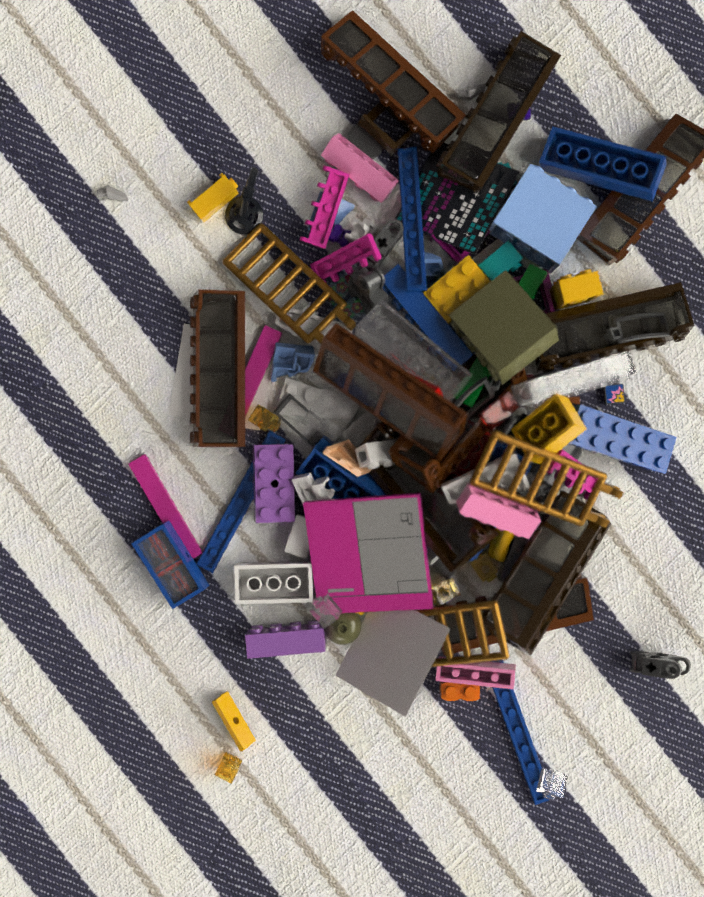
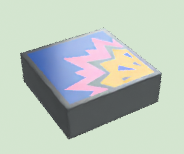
M623 383L603 386L605 405L625 402Z

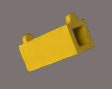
M223 173L219 174L221 178L194 201H187L188 205L203 223L239 194L236 189L238 187L236 182L232 178L228 179Z

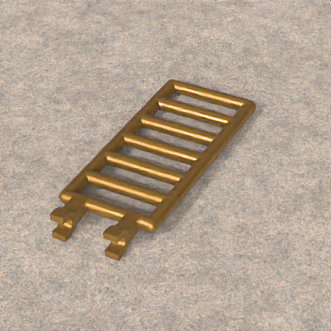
M263 223L258 224L223 259V264L305 343L310 344L316 339L322 344L324 335L321 332L336 317L350 331L356 327V322L343 312L347 307V302ZM262 232L269 241L239 269L232 261ZM274 246L278 247L283 253L254 282L251 281L246 274ZM289 258L297 266L266 295L259 287ZM303 271L310 279L280 308L273 300ZM317 284L324 292L295 321L287 315L288 311ZM329 297L332 298L338 305L307 334L300 326Z
M496 430L491 433L470 479L472 486L578 526H583L587 519L607 528L610 520L606 519V516L603 514L592 512L591 509L600 491L617 499H621L624 493L619 487L605 483L607 474ZM497 440L508 443L489 484L479 479ZM518 447L526 450L508 490L497 487L515 448ZM536 454L544 457L526 497L516 494L533 455ZM554 461L562 464L544 503L534 501L533 499L551 462ZM569 468L580 471L561 511L552 508L553 501ZM587 475L597 478L579 517L569 514Z
M492 600L415 610L425 616L437 615L438 622L446 627L445 614L455 613L464 656L454 657L448 633L443 642L446 658H435L431 667L507 660L509 658L497 601ZM481 610H492L500 652L490 653ZM473 611L482 654H471L463 612Z

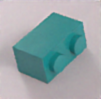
M507 241L480 263L478 267L492 281L505 270L507 272L510 270L512 272L516 271L521 266L520 262L523 257Z

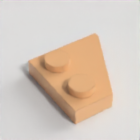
M350 440L328 446L323 451L324 455L357 477L371 471L368 467H359L355 453L356 447Z

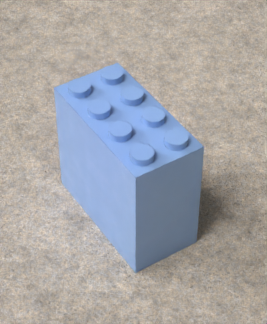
M530 164L489 228L491 231L489 234L498 240L500 239L503 243L509 241L520 254L543 269L548 270L549 273H552L561 264L597 206L589 198L578 195L572 187H566L561 184L558 178L544 173L541 167Z

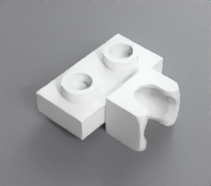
M364 218L363 222L352 220V232L350 234L346 233L345 238L348 242L352 243L371 233L373 236L377 227L372 220Z
M310 472L292 478L302 504L304 501L331 499L335 494L334 489H326L324 487L326 482L329 481L327 476L317 478L314 481Z

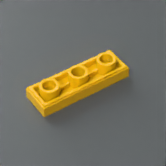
M228 691L212 701L240 752L256 741Z

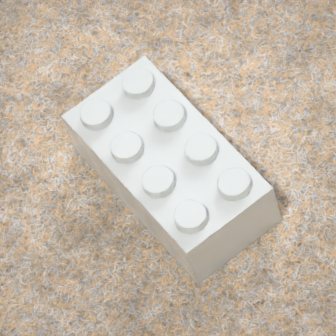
M311 561L236 563L234 565L235 604L313 602L314 600Z

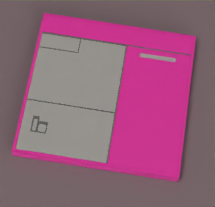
M420 493L303 502L318 614L433 609Z

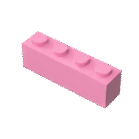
M340 133L331 138L321 154L327 164L350 174L349 178L355 182V185L359 189L368 192L370 197L377 202L382 203L385 201L399 182L396 177Z
M467 483L456 501L459 513L463 516L475 518L483 524L488 523L502 531L512 532L517 537L522 536L529 539L541 522L537 510L472 486L470 483Z
M488 661L437 666L436 681L514 689L516 664Z

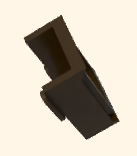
M393 90L387 91L397 102L404 106V101ZM379 102L367 115L365 113L362 115L357 125L363 127L391 157L415 133L409 129L406 121L400 120L394 115V110ZM384 110H387L407 130L396 142L373 122Z

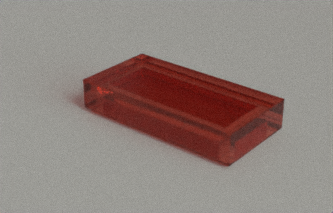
M507 391L479 414V417L487 428L492 431L520 406L510 392Z

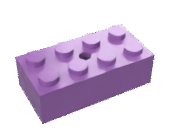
M253 444L254 521L256 523L295 522L294 484L292 482L294 477L293 444ZM272 480L278 481L276 487L271 486Z
M320 620L308 621L309 624H301L300 621L290 622V625L282 626V623L270 624V627L264 628L263 625H253L245 635L247 659L325 652L326 636L324 622L320 623Z

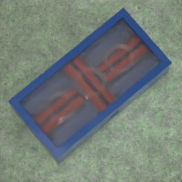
M170 521L163 523L131 543L172 609L210 586Z

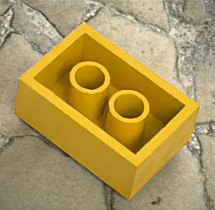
M468 255L423 292V294L443 319L450 324L452 321L449 314L491 281Z
M591 269L581 271L575 277H572V274L562 276L556 282H553V286L549 290L554 310L590 302L604 294L598 271L591 272Z
M555 393L511 430L517 439L557 453L584 432L586 427L570 400L565 396ZM534 454L531 462L541 465L544 457Z

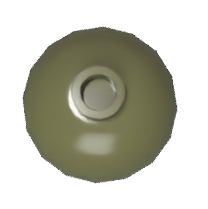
M358 613L327 614L324 620V629L327 637L339 645L352 643L361 632L362 622Z

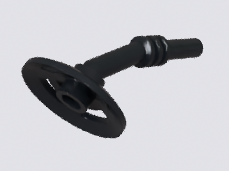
M251 168L247 184L243 187L241 196L233 199L225 211L227 225L238 234H249L263 221V210L260 204L253 199L254 185L258 175L257 168ZM249 202L254 204L255 207L251 209L249 207ZM234 204H237V206L233 209L232 216H230L231 208L234 206ZM255 214H258V219L253 226H251L255 219ZM237 221L240 224H245V229L237 228L233 225V222Z

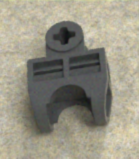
M390 220L375 237L374 241L381 254V259L376 261L373 255L367 257L368 266L365 267L367 270L370 271L373 267H379L400 241L404 228L399 220ZM394 228L397 229L399 233L392 234L389 230Z
M364 267L350 276L348 293L352 298L358 297L361 300L365 314L368 317L378 313L385 306L388 298L387 293L382 289L385 284V277L378 267H373L368 272Z
M630 651L632 667L629 668V671L634 673L674 679L680 675L687 674L691 669L690 661L683 656ZM679 660L685 662V671H682V667L678 663Z

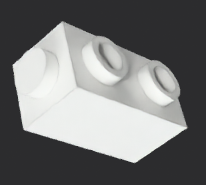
M397 440L365 443L356 448L355 453L359 467H368L371 470L380 467V465H384V467L395 465L388 450Z

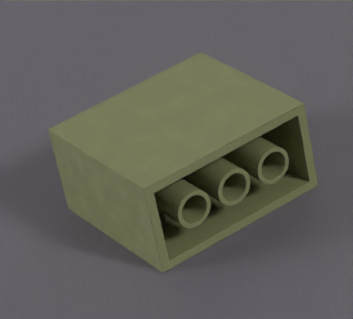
M506 270L449 314L452 321L450 325L460 339L464 340L466 347L471 353H475L479 363L483 367H487L490 371V376L495 381L499 380L502 384L506 383L559 341L556 326Z

